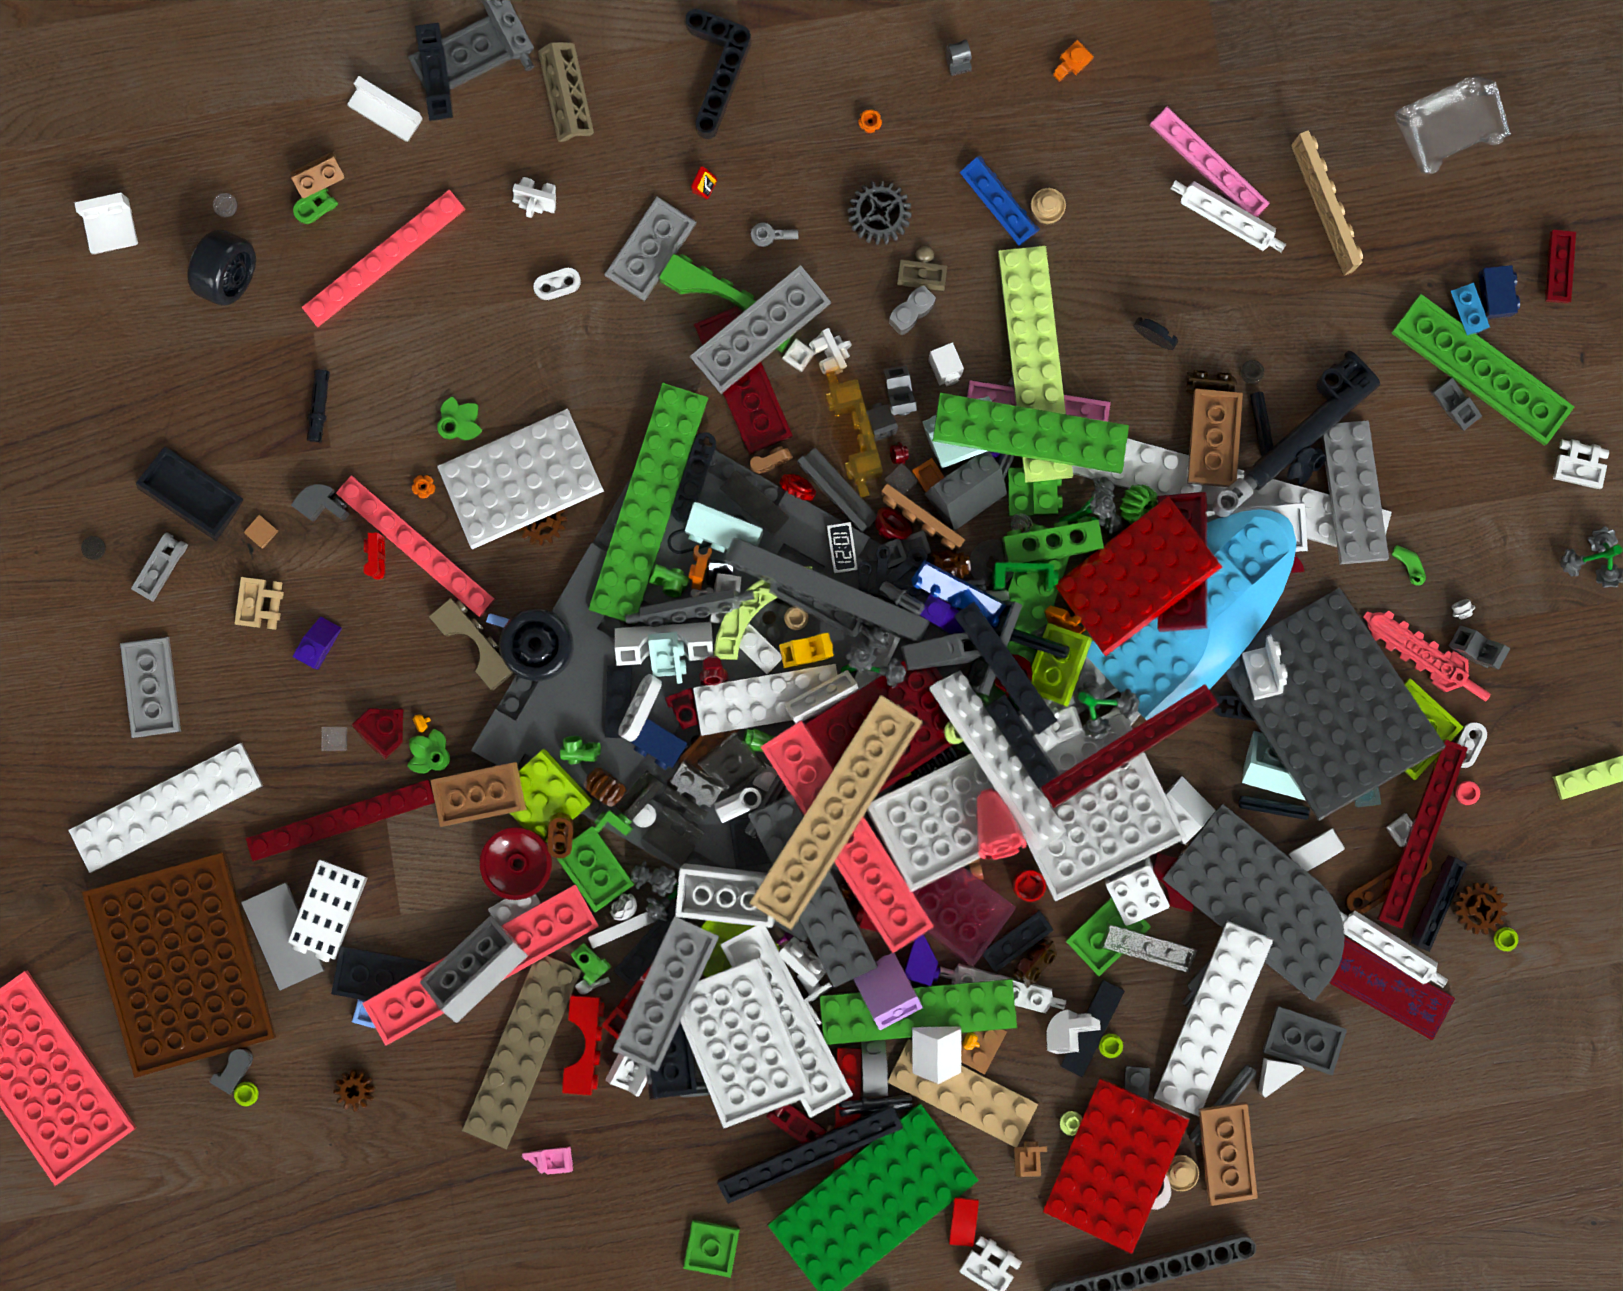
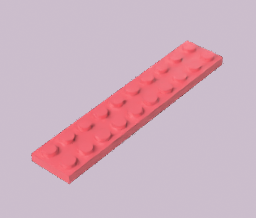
M800 721L761 746V748L805 816L832 774L833 769L804 727L803 722ZM862 817L834 862L890 950L894 953L934 926L914 894L910 892L903 877L867 821Z
M576 884L501 925L528 955L504 979L599 927ZM446 957L362 1003L385 1045L392 1043L444 1013L424 989L420 981Z

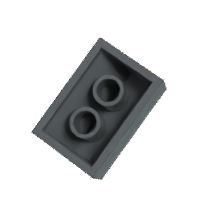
M986 451L978 454L936 483L925 493V496L947 526L955 531L1004 497L1007 491L1001 467L991 453Z

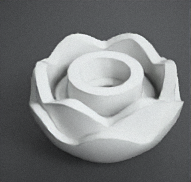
M622 894L618 901L612 903L610 914L613 916V919L618 921L630 919L637 910L635 897L632 894Z

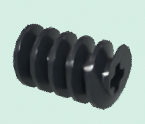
M951 745L911 773L916 781L959 760L958 755Z

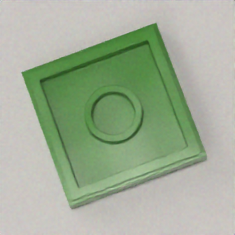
M693 1219L683 1269L731 1278L740 1228Z

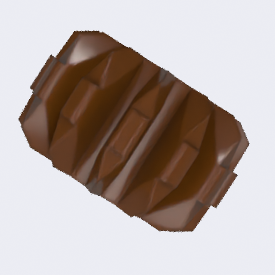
M595 768L588 774L587 779L583 783L587 791L608 806H615L622 799L626 791L625 786L617 778L602 768Z
M352 1069L350 1076L344 1072L341 1074L343 1080L338 1079L335 1081V1084L340 1088L335 1089L333 1093L336 1095L341 1094V1097L336 1102L341 1103L344 1100L343 1109L347 1110L352 1104L353 1111H357L359 1105L362 1108L368 1106L366 1100L372 1101L374 1099L368 1092L375 1091L376 1088L375 1086H368V1083L373 1080L372 1077L366 1080L363 1079L365 1071H361L357 1077L356 1070ZM354 1085L358 1086L356 1090L360 1092L352 1095L350 1093L352 1090H349V1088Z

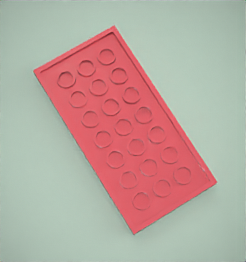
M27 970L0 988V1107L56 1186L137 1127Z

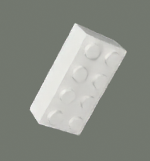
M683 864L679 874L676 917L773 927L775 919L750 904L768 873Z

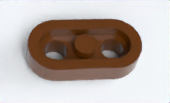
M556 813L549 820L548 852L555 858H565L572 851L573 819L566 813Z

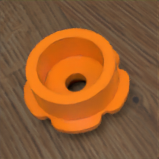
M866 110L861 113L859 126L865 129V132L873 133L881 127L882 120L877 111Z
M419 475L414 479L412 491L418 497L427 498L434 493L435 485L430 476ZM422 484L426 486L424 489L421 488Z

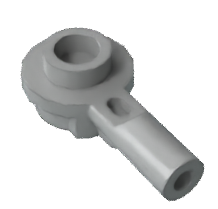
M758 223L751 231V238L756 245L764 247L773 243L774 239H798V230H773L767 223Z

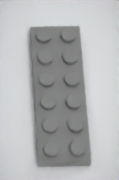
M800 265L694 352L690 358L718 392L722 394L829 306L831 301Z
M1369 421L1336 423L1321 436L1323 453L1326 455L1325 467L1339 564L1387 561L1389 554Z
M674 916L613 1051L658 1071L719 936Z

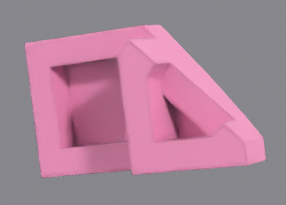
M570 1146L522 1153V1157L535 1165L541 1174L544 1172L546 1174H556L573 1171Z

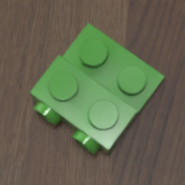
M1009 468V517L1056 516L1058 510L1062 509L1063 505L1062 495L1057 493V486L1062 485V479L1025 483L1023 468Z

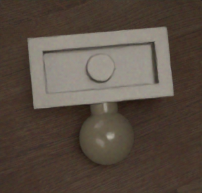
M921 246L916 250L915 257L918 262L900 260L897 285L917 288L925 286L927 289L944 291L947 266L929 264L934 258V252L929 246Z

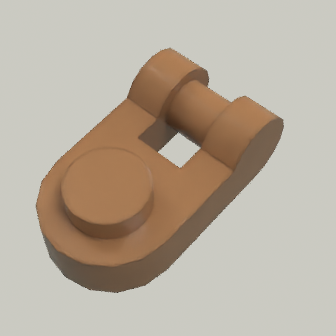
M780 446L771 450L769 456L764 458L753 457L750 461V469L754 473L761 475L785 464L793 457L788 448L783 449Z

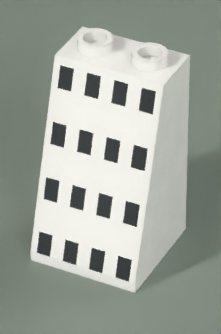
M319 860L288 943L294 944L292 949L306 954L307 950L316 953L315 958L329 962L330 958L336 959L367 878Z

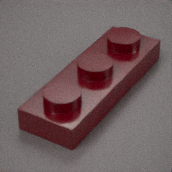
M1550 231L1545 302L1569 304L1572 300L1576 232Z

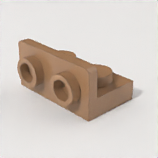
M333 151L290 172L291 179L302 198H306L344 179V174L338 165Z

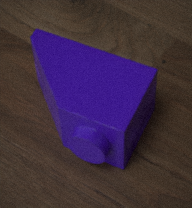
M930 594L924 604V610L918 616L925 618L931 625L949 635L963 633V629L954 618V615L960 611Z
M320 616L304 635L293 657L319 670L342 628Z
M922 934L913 941L904 972L908 979L931 986L932 981L937 982L941 968L937 967L938 962L925 936Z

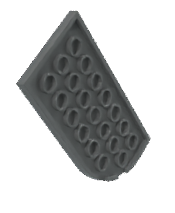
M1221 804L1190 842L1185 851L1182 852L1162 877V880L1221 928L1224 929L1226 922L1230 921L1272 938L1273 942L1264 962L1310 1000L1315 1001L1334 976L1343 954L1344 926L1337 904L1319 881L1225 805Z

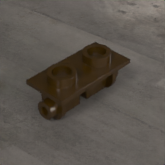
M1194 370L1193 373L1187 372L1188 379L1191 382H1187L1186 391L1190 392V394H1194L1195 389L1208 390L1209 387H1213L1212 390L1235 392V386H1231V384L1237 385V381L1230 373L1218 372L1217 375H1212L1204 370Z
M1045 939L1038 941L1027 953L1033 960L1031 961L1024 957L1014 968L1013 976L1018 980L1023 978L1027 989L1033 982H1037L1043 970L1055 961L1057 951L1054 941L1050 943Z

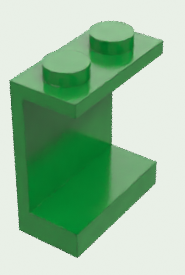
M995 563L992 567V591H1002L1005 588V572L1045 573V592H1050L1058 584V570H1054V564Z

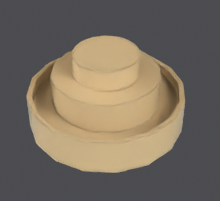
M1041 189L1032 198L1030 205L1031 213L1041 223H1055L1064 214L1066 208L1065 199L1056 189Z
M1186 1155L1174 1156L1166 1174L1170 1187L1176 1191H1187L1196 1185L1199 1179V1169L1190 1157Z

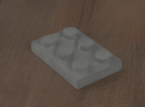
M1276 1006L1262 1052L1333 1075L1347 1029Z

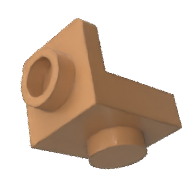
M1024 1142V1147H1014L1015 1177L1041 1176L1040 1152H1047V1147H1038V1142Z

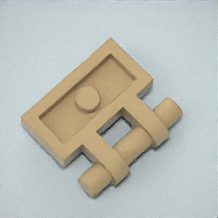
M241 577L235 625L260 628L262 618L268 619L267 629L276 630L277 621H280L281 613H279L280 599H283L284 592H281L282 582L273 581L272 590H265L266 580ZM264 597L271 598L269 612L263 611Z

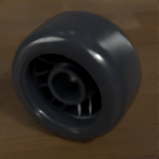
M214 230L209 232L199 241L190 258L187 271L190 289L197 296L217 305L226 306L236 302L248 288L255 271L256 253L254 247L248 240L229 231Z
M540 608L523 610L514 615L504 626L499 642L501 657L508 669L523 679L536 682L550 680L562 673L571 661L574 650L573 636L566 622L555 613ZM534 638H540L542 641V646L538 651L530 649V642Z

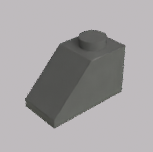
M876 403L868 407L869 411L865 412V418L874 442L897 433L898 426L888 404L882 406V403Z

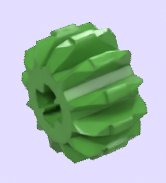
M1143 484L1132 485L1130 490L1125 491V497L1121 498L1123 500L1120 506L1122 510L1121 516L1133 524L1158 504V500H1156L1157 493L1149 486Z

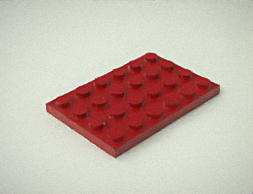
M1168 496L1104 545L1103 549L1095 552L1061 578L1055 587L1075 615L1081 617L1080 622L1102 653L1107 656L1223 566Z
M1100 1078L1043 1212L1132 1254L1190 1119Z

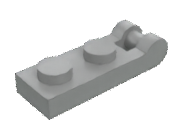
M168 532L162 536L131 588L153 602L188 547L187 543L183 541L178 542ZM167 547L173 549L170 556L164 553Z

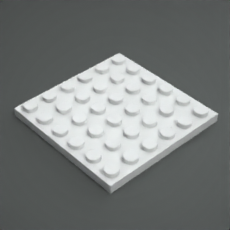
M1120 708L1101 717L1102 720L1108 719L1109 725L1112 727L1110 731H1107L1108 734L1104 738L1095 740L1091 737H1086L1085 732L1080 730L1060 738L1061 740L1046 752L1060 775L1132 730L1128 719L1120 714ZM1145 753L1137 756L1055 809L1050 804L1057 817L1062 821L1067 831L1066 833L1036 851L1028 837L1024 836L1055 901L1187 838ZM1039 788V790L1041 791V793L1043 794V796L1047 799V797H1046L1045 794L1043 793L1042 789Z

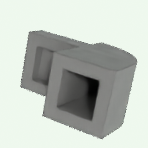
M886 1041L861 1042L863 1096H888Z

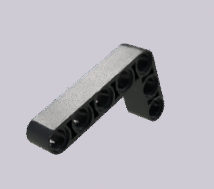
M692 9L686 14L685 18L687 31L695 37L724 47L696 119L698 135L703 139H711L718 132L749 52L751 34L749 29L741 24L700 9ZM696 18L703 21L702 24L697 27L692 26L690 24V22ZM715 27H722L725 30L720 35L712 32ZM738 35H744L747 38L743 43H737L734 39ZM733 56L738 59V62L734 65L726 63L729 57ZM722 78L730 81L729 85L725 87L719 86L717 82ZM712 100H719L722 104L719 108L714 109L709 106V103ZM708 121L713 124V127L710 130H703L700 127L701 124Z

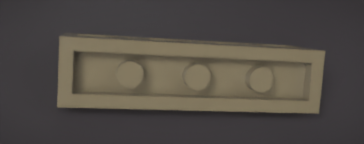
M551 42L538 50L557 139L558 141H567L574 136H591L594 134L575 45L574 43ZM561 50L568 51V62L562 57ZM567 71L574 78L573 85L567 80ZM572 94H573V95L578 99V101H579V106H578V107H577L575 104L572 103V99H571ZM577 117L583 121L585 129H578Z

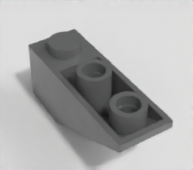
M966 633L953 634L901 647L907 670L964 664L981 656Z

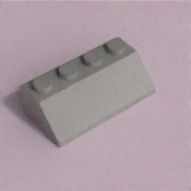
M490 915L427 974L420 983L441 1011L457 1023L528 955L496 919Z

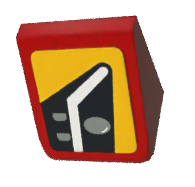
M701 166L691 185L692 193L708 199L715 187L717 178Z

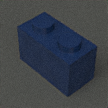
M1513 266L1482 269L1478 273L1481 302L1487 319L1512 317L1518 313L1520 298L1516 295L1515 291L1517 274L1513 272Z
M647 718L639 735L631 742L635 745L633 750L644 757L647 754L652 755L656 758L654 763L665 770L668 766L674 768L688 745L685 741Z

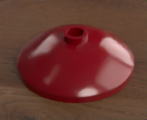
M508 828L496 833L487 841L480 856V872L485 884L493 893L509 900H522L538 893L546 885L552 870V857L548 852L547 844L538 834L525 828ZM517 858L522 861L520 868L514 865V861Z

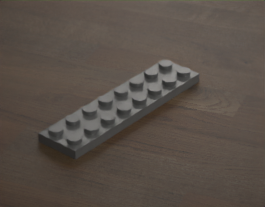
M791 794L749 814V818L773 865L804 818L801 809ZM829 869L799 918L833 987H837L877 968L878 964Z

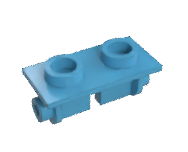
M1474 283L1451 291L1467 336L1490 328Z

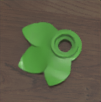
M450 397L443 403L441 407L442 418L437 426L438 432L443 438L454 439L458 437L462 440H471L480 435L482 429L474 423L478 416L477 404L467 403L459 406L453 397ZM448 424H453V431H446V426Z
M433 729L428 738L424 736L410 738L409 748L414 757L407 766L412 771L424 774L431 769L440 771L448 766L450 755L445 749L446 738L443 733ZM437 754H439L440 760L438 762H435L434 758Z

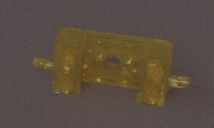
M828 372L826 375L829 383V393L826 394V401L829 411H834L835 416L851 412L854 429H859L860 434L857 435V442L860 453L849 455L848 462L845 463V470L848 480L853 479L854 485L857 484L860 498L870 495L866 481L882 477L883 469L859 383L855 379L839 384L836 372Z

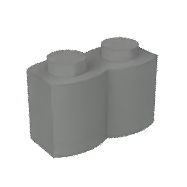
M925 286L915 289L910 294L907 302L898 305L890 315L889 324L900 335L909 332L915 326L917 319L926 316L932 310L936 297Z

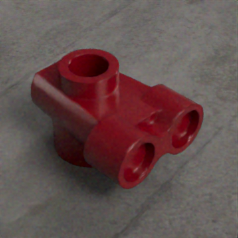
M709 656L704 659L703 671L699 674L702 686L728 682V672L723 669L719 657Z
M692 688L665 697L668 708L672 707L682 730L699 724L693 703L694 693ZM685 711L691 713L689 720H684L682 717Z

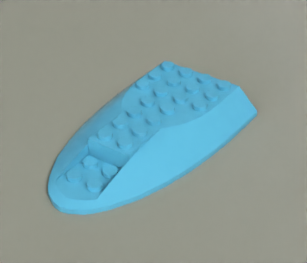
M1258 509L1242 511L1228 517L1214 519L1207 523V547L1223 566L1207 579L1208 629L1159 632L1157 617L1107 656L1102 653L1095 641L1092 640L1087 653L1088 659L1120 693L1125 692L1126 689H1130L1131 692L1135 693L1140 702L1138 712L1146 721L1202 685L1206 684L1208 689H1210L1237 660L1263 626L1283 593L1294 562L1296 537L1293 525L1287 517L1270 510ZM1085 629V631L1082 633V635H1085V636H1088V637L1092 638V637L1090 636V634L1087 632V630Z

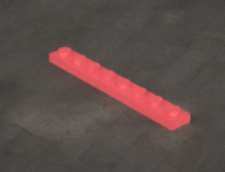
M449 189L301 308L314 324L319 327L461 214L465 208Z
M350 476L336 492L341 499L478 617H481L496 600L353 476Z

